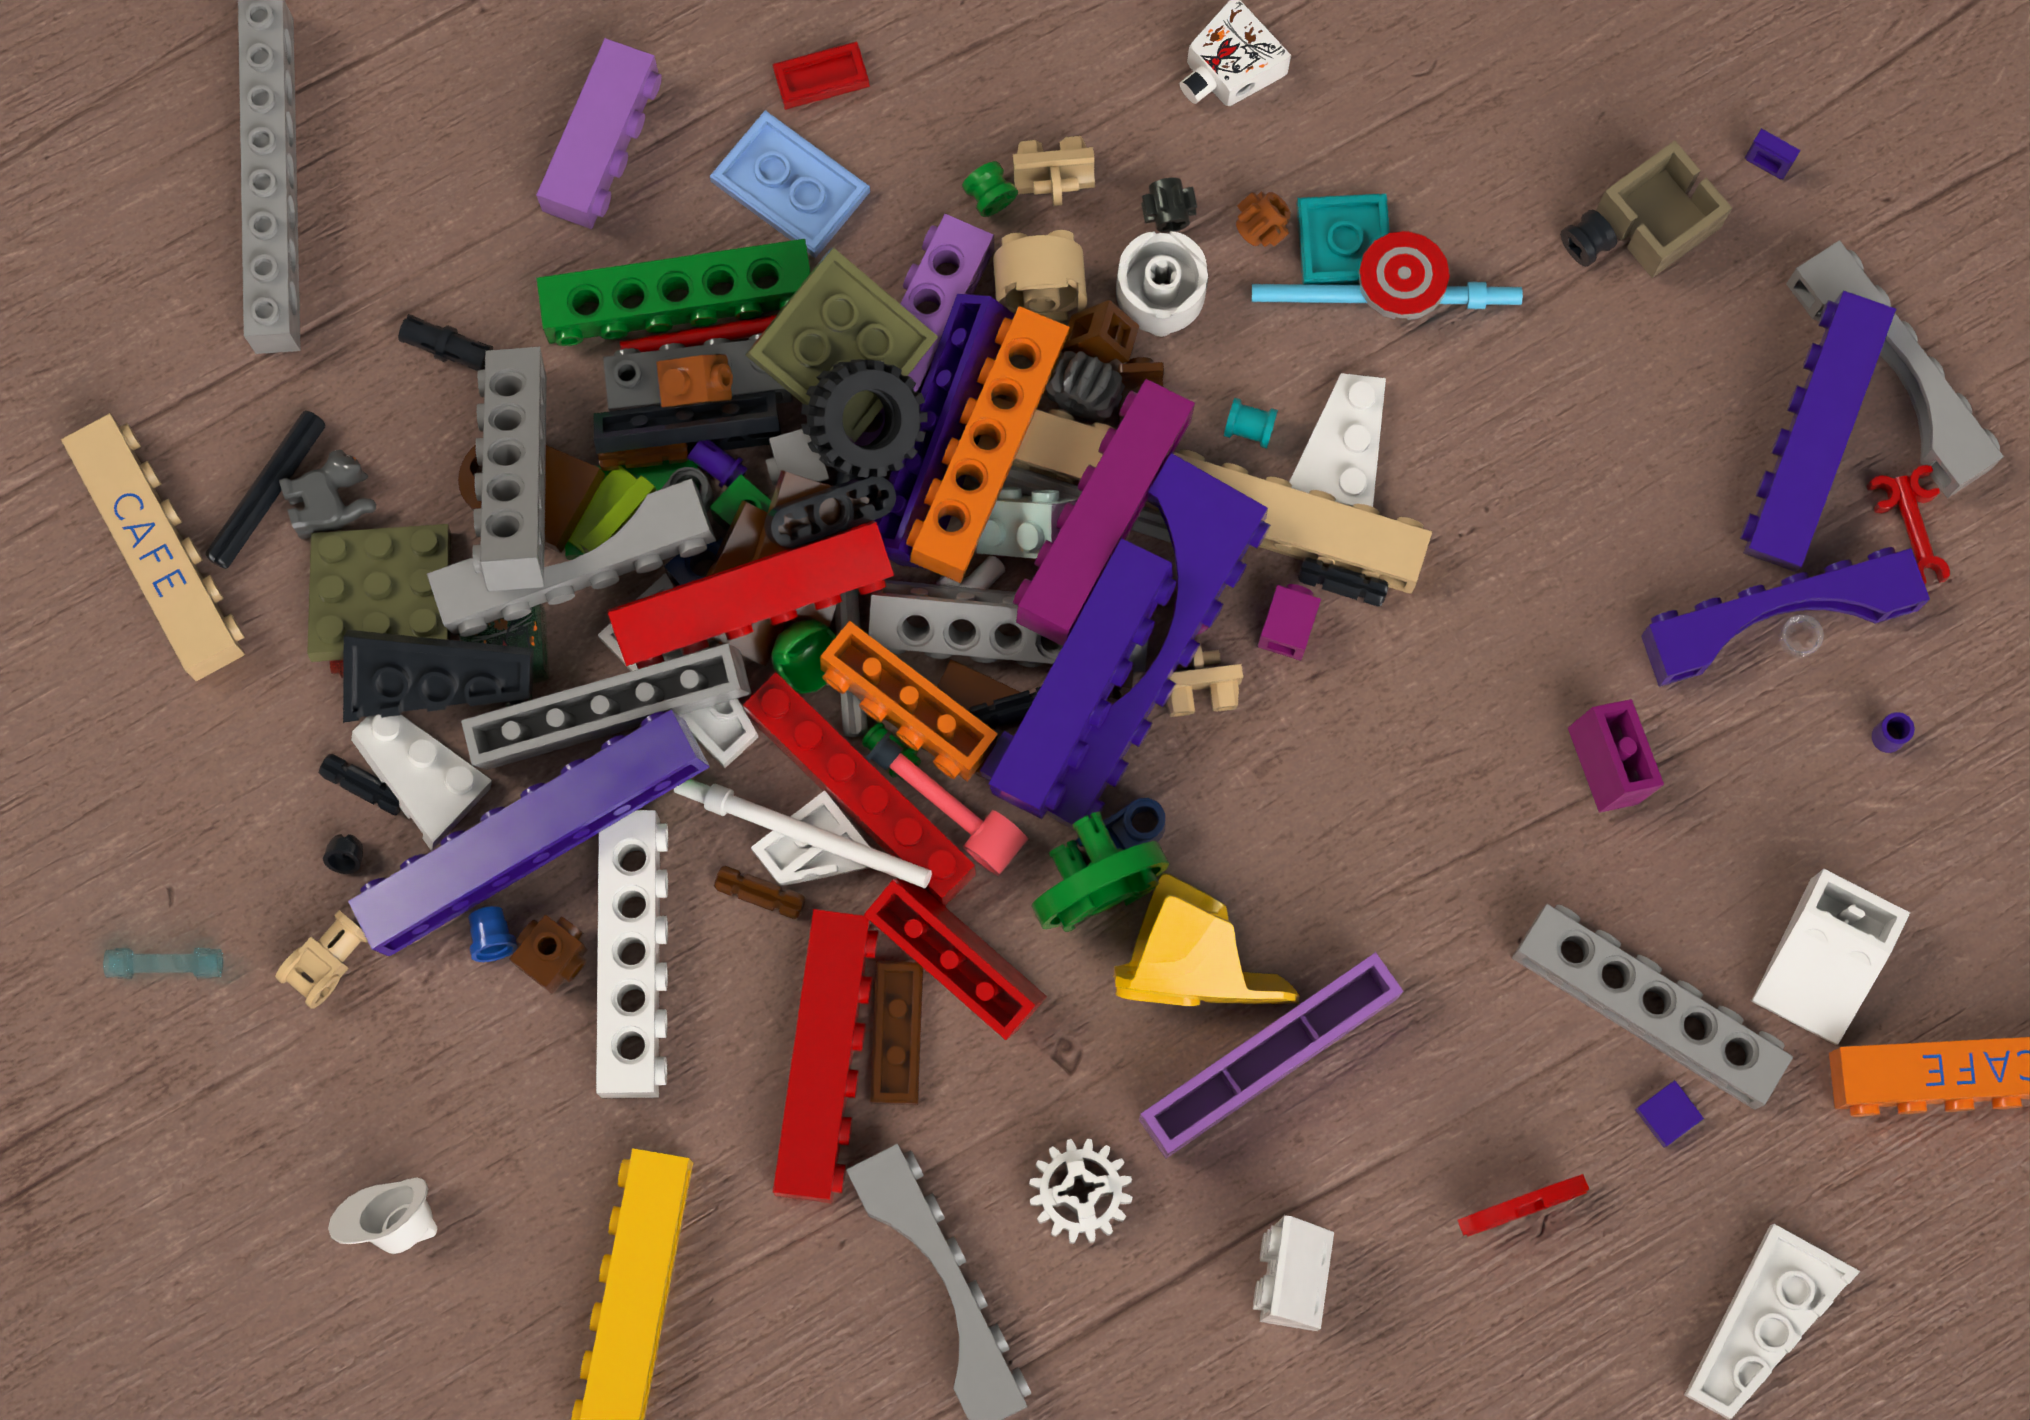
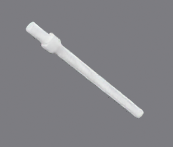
M689 779L674 788L675 793L703 803L706 810L721 816H725L727 813L922 888H926L930 882L931 870L734 796L732 789L716 783L708 786Z

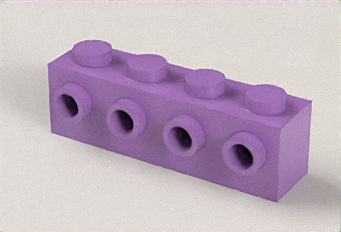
M604 38L536 194L542 212L589 229L593 228L597 216L603 217L606 214L611 200L609 188L614 177L620 178L628 161V153L625 151L631 137L637 139L640 135L645 121V114L642 113L648 98L653 100L656 97L661 85L662 75L658 72L654 55Z

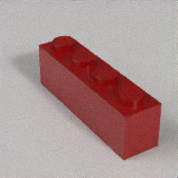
M895 878L864 913L866 918L1004 1040L1009 1039L1018 1032L1047 998L1042 991L925 888Z

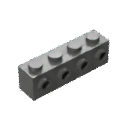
M762 333L752 335L746 341L731 342L726 338H715L704 342L702 346L686 347L684 344L671 343L661 346L659 351L641 352L638 349L628 348L616 351L614 356L603 357L609 411L661 405L656 361L698 355L725 354L727 356L728 365L733 375L732 396L775 390L777 404L793 402L789 391L745 356Z

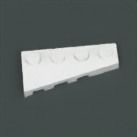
M665 573L636 600L673 588L667 574ZM610 623L598 636L626 666L612 624ZM680 648L663 654L665 661L686 656L682 654ZM636 663L626 666L630 671L638 670ZM738 698L679 715L686 721L694 737L724 768L758 738V734Z
M1776 1224L1770 1225L1684 1395L1722 1417L1732 1419L1772 1373L1773 1368L1802 1339V1335L1818 1317L1823 1315L1834 1302L1833 1300L1847 1284L1852 1282L1860 1271Z

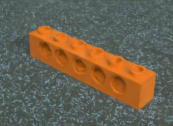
M1018 306L1013 320L1004 318L995 339V343L1001 345V348L995 360L989 357L986 358L977 380L978 383L984 385L978 400L969 397L960 418V423L966 425L960 440L952 437L944 454L942 463L948 465L942 481L934 478L926 495L924 504L931 506L925 521L915 520L908 536L906 545L913 547L910 558L911 563L956 582H962L1051 377L1052 370L1064 347L1069 326L1021 306ZM1015 355H1023L1031 361L1032 366L1027 369H1019L1014 367L1009 359ZM997 395H1006L1014 401L1015 406L1010 409H1000L993 404L991 399ZM979 435H989L996 440L998 446L991 450H984L975 444L974 438ZM962 475H971L979 481L980 487L967 491L959 487L956 479ZM943 516H954L961 521L963 527L958 531L949 532L941 528L938 520Z

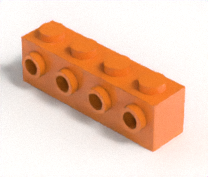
M851 621L845 625L820 656L821 670L825 672L822 678L828 685L841 694H845L848 690L862 701L859 707L877 722H882L885 718L899 729L896 735L910 748L918 751L922 747L935 757L933 760L934 765L948 777L955 779L959 775L968 782L995 747L998 733Z

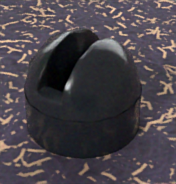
M342 834L336 835L326 846L323 862L330 870L336 873H355L359 870L362 862L363 845L354 835L348 834L346 837H343Z

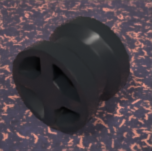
M1593 209L1584 213L1581 217V222L1576 226L1568 225L1560 233L1561 240L1568 253L1576 262L1584 267L1594 263L1599 252L1610 251L1617 245V237L1613 228L1604 216Z

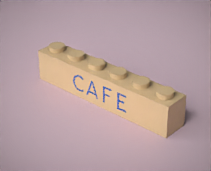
M109 413L61 439L185 671L195 681H198L244 656L245 653L238 641L245 638L234 616L229 614L224 617L217 602L223 600L224 597L212 576L209 575L203 578L196 564L203 561L202 556L190 537L183 540L176 526L182 523V520L169 498L163 502L161 501L155 488L162 485L149 461L141 464L134 451L140 448L141 444L130 425L126 423L120 426Z

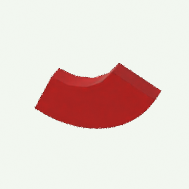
M1584 1174L1481 1210L1457 1221L1463 1236L1467 1235L1469 1237L1586 1194L1590 1189Z

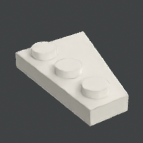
M1340 374L1289 483L1292 484L1293 489L1309 493L1311 490L1323 491L1336 498L1335 502L1351 507L1354 504H1365L1373 507L1386 378Z
M381 715L367 716L352 731L351 741L380 781L385 782L399 800V807L408 819H413L423 833L422 839L431 851L491 788L492 780L403 715L381 718Z

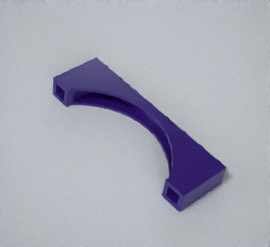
M1173 453L1170 454L1150 487L1148 502L1158 507L1168 530L1175 555L1178 593L1174 617L1161 651L1144 677L1126 695L1111 705L1100 728L1092 726L1084 741L1089 744V748L1078 769L1070 767L1062 782L1067 785V789L1059 806L1055 811L1048 808L1046 812L1048 816L1074 830L1072 825L1081 818L1088 815L1090 819L1092 813H1101L1105 803L1099 800L1108 784L1116 787L1124 775L1129 763L1123 760L1128 749L1131 744L1140 747L1153 723L1148 721L1147 718L1155 704L1163 707L1171 696L1177 683L1170 680V677L1176 671L1179 664L1184 667L1189 665L1200 646V643L1194 640L1203 624L1209 628L1213 625L1224 605L1218 601V598L1226 585L1231 588L1237 585L1247 567V564L1241 561L1249 546L1258 549L1271 526L1265 522L1268 512L1266 506ZM1006 731L1002 733L980 770L982 777L989 781L991 780L1014 737Z

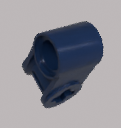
M1139 798L1132 801L1111 817L1103 820L1117 849L1122 848L1125 850L1146 842H1158L1165 832V812L1157 801L1150 798ZM1141 812H1149L1157 818V827L1148 833L1138 832L1131 824L1133 817ZM1078 837L1076 840L1077 844L1079 845V847H1084L1080 838Z

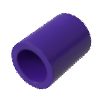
M1894 712L1889 714L1872 731L1874 746L1885 753L1897 751L1913 737L1915 731L1914 723L1904 713ZM1887 726L1896 729L1899 739H1894L1888 734Z

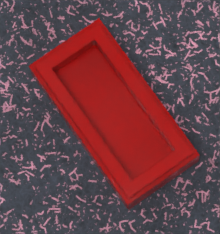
M857 41L772 64L785 110L870 87Z

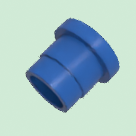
M484 907L472 912L468 916L473 942L469 948L472 960L476 962L496 961L510 956L517 950L516 937L509 933L508 924L501 907Z

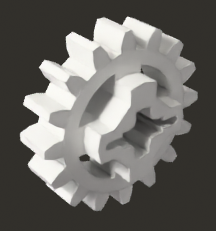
M1092 1139L1086 1140L1083 1149H1076L1073 1140H1067L1066 1152L1063 1154L1052 1146L1049 1149L1052 1162L1048 1164L1038 1160L1036 1168L1043 1176L1042 1178H1032L1029 1186L1040 1190V1195L1030 1199L1031 1206H1042L1044 1209L1037 1218L1039 1224L1051 1220L1054 1223L1051 1235L1056 1237L1063 1229L1069 1231V1243L1072 1244L1075 1243L1078 1233H1085L1088 1242L1094 1243L1095 1230L1099 1228L1106 1235H1111L1113 1230L1109 1221L1113 1218L1123 1222L1126 1218V1215L1118 1208L1119 1204H1131L1132 1196L1122 1193V1188L1132 1183L1131 1176L1119 1177L1118 1171L1124 1165L1123 1159L1121 1158L1111 1163L1107 1159L1110 1152V1147L1107 1145L1099 1153L1092 1151ZM1083 1160L1098 1164L1105 1170L1108 1176L1097 1177L1085 1169ZM1066 1164L1067 1176L1062 1184L1048 1189L1054 1172L1060 1166ZM1082 1179L1084 1186L1095 1188V1191L1088 1194L1086 1203H1079L1077 1196L1069 1197L1064 1195L1067 1191L1073 1189L1074 1180ZM1113 1194L1112 1202L1107 1211L1096 1219L1094 1206L1099 1198ZM1066 1206L1076 1213L1079 1223L1064 1219L1053 1207Z

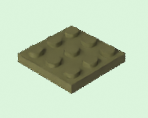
M833 247L826 253L745 356L800 402L808 405L811 397L806 395L810 385L817 386L820 381L816 377L823 371H831L833 369L832 365L839 362H850L855 359L882 361L884 364L900 368L902 370L901 374L908 376L938 336ZM863 390L856 393L844 408L842 418L844 431L853 443L858 440L883 408L882 402L873 392Z
M437 524L311 533L307 647L310 661L343 660L344 635L348 630L450 640V631L443 625L427 573L451 565V531L449 525Z

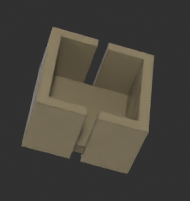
M1675 140L1605 190L1596 209L1609 222L1620 241L1626 237L1631 239L1627 249L1651 278L1658 275L1722 228L1732 210L1730 204L1707 177L1698 184L1691 199L1687 196L1701 170Z

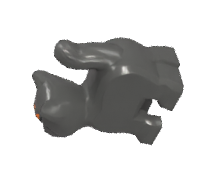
M335 450L329 453L328 460L321 469L309 471L298 479L290 480L284 478L279 480L285 500H289L290 505L300 502L305 503L303 510H298L297 508L287 509L292 527L301 540L311 537V533L336 531L358 519L361 515L373 513L376 510L375 501L369 498H361L345 506L338 493L340 487H350L368 478V475L362 471L355 457L345 454L342 450Z

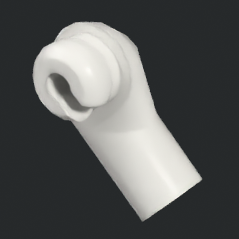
M988 556L961 583L941 576L937 580L936 585L989 589L1005 572V567L998 558Z

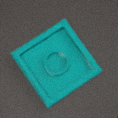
M1387 193L1297 198L1302 284L1359 285V269L1364 253L1375 240L1390 233Z

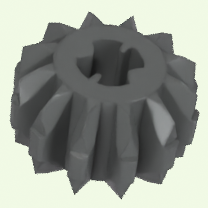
M1065 351L1062 356H1059L1045 389L1047 390L1048 398L1058 403L1059 409H1065L1072 416H1080L1085 421L1093 419L1098 422L1104 421L1106 417H1110L1113 410L1117 409L1125 386L1122 383L1123 377L1119 372L1111 370L1112 366L1099 361L1097 356L1093 358L1084 352L1076 354L1072 351Z

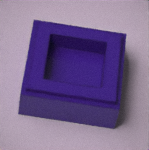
M1761 128L1745 159L1781 180L1785 178L1801 150Z
M1675 1080L1635 1109L1663 1148L1704 1119Z

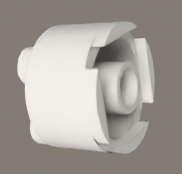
M1155 231L1147 232L1135 238L1123 251L1118 266L1116 298L1119 308L1139 325V329L1150 332L1155 336H1167L1188 326L1199 315L1205 301L1208 269L1203 251L1192 239L1184 234L1170 231V234L1155 233ZM1166 280L1170 282V284L1165 285L1163 283Z

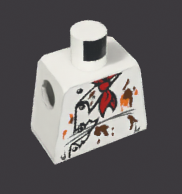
M1229 0L1191 43L1187 63L1194 72L1179 83L1184 95L1194 104L1198 103L1212 91L1224 105L1232 106L1284 77L1288 73L1291 54L1241 0Z

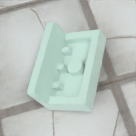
M1002 487L977 545V553L1036 559L1045 541L1048 540L1053 543L1061 529L1057 528L1056 524L1065 505L1068 502L1075 505L1076 500L1059 498V491L1035 490L1031 492V496L1022 495V490L1019 487Z

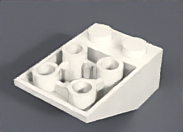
M1826 869L1821 870L1810 879L1751 1002L1838 1045L1890 956L1910 912Z
M1284 1215L1274 1226L1271 1225V1228L1267 1229V1233L1263 1234L1260 1261L1268 1263L1267 1273L1263 1278H1260V1281L1256 1282L1253 1309L1261 1311L1259 1322L1312 1331L1321 1329L1334 1237L1333 1231Z

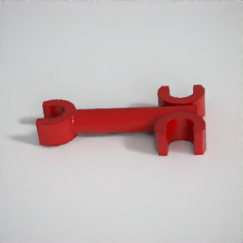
M1929 465L1919 466L1909 476H1900L1895 479L1884 475L1877 476L1866 485L1868 491L1880 488L1888 494V500L1880 501L1873 507L1875 513L1888 512L1898 502L1924 584L1927 583L1924 575L1925 568L1935 571L1939 583L1945 582L1950 576V569L1945 560L1934 556L1917 503L1931 502L1940 494L1939 488L1925 490L1918 483L1919 478H1925L1933 472L1932 466Z

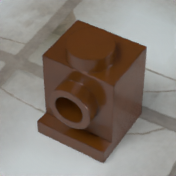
M1107 300L1071 315L1068 324L1070 328L1062 352L1072 351L1076 354L1084 352L1093 358L1097 356L1098 360L1103 363H1109L1114 359H1118L1122 364L1130 360L1139 325L1111 300Z

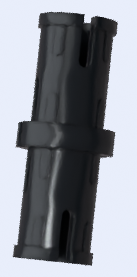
M408 314L407 319L403 320L398 335L400 342L424 349L434 354V358L439 361L446 362L450 360L476 371L485 369L486 351L493 350L491 345L458 334L457 328L449 325L443 328L411 314Z

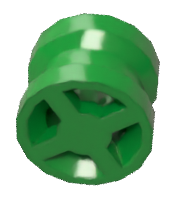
M997 161L989 162L977 168L962 184L965 193L968 196L974 197L977 201L976 209L982 217H989L1000 212L1010 205L1018 195L1015 185L1011 182H1006L1004 179V169Z

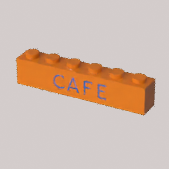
M2030 1037L1839 1047L1829 1052L1835 1109H1850L1852 1117L1879 1115V1107L1897 1106L1898 1114L1927 1112L1926 1104H1944L1946 1112L1968 1111L1975 1109L1974 1102L1992 1101V1109H2010L2022 1107L2021 1099H2030Z

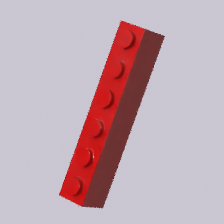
M872 520L799 547L789 548L608 609V615L626 666L636 663L637 668L641 669L665 662L663 654L679 648L683 655L703 650L709 647L707 639L725 633L727 640L754 632L753 623L768 618L771 625L789 621L798 617L797 608L814 603L816 610L836 605L842 602L840 594L857 588L860 595L887 587L884 579L894 576L877 522Z
M776 672L743 704L750 721L822 791L825 790L831 799L887 854L932 871L930 882L925 889L944 906L976 876L975 864Z
M813 909L773 1193L777 1197L832 1204L834 1192H843L846 1165L838 1164L840 1145L849 1146L853 1117L845 1116L847 1097L856 1098L859 1070L851 1069L854 1051H862L866 1023L858 1022L860 1004H869L872 976H864L867 957L875 958L879 934V930L871 929V921L864 915Z

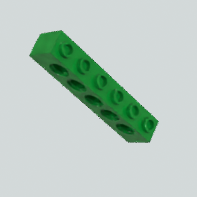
M798 239L538 277L536 280L542 326L548 343H556L559 346H573L580 344L585 338L601 336V338L606 340H615L627 336L628 332L646 330L649 333H662L671 330L673 325L690 323L692 326L703 327L712 325L717 322V319L735 317L738 320H748L760 317L762 312L781 311L810 275L811 271L806 239ZM764 276H772L778 280L769 289H761L755 285ZM724 282L733 286L732 290L726 295L720 296L711 292L712 288L718 283ZM675 289H683L689 292L687 297L679 302H671L666 299L667 295ZM636 295L644 298L643 302L636 308L628 309L622 306L623 301L630 296ZM594 302L599 305L597 310L590 315L577 313L579 307L584 303Z

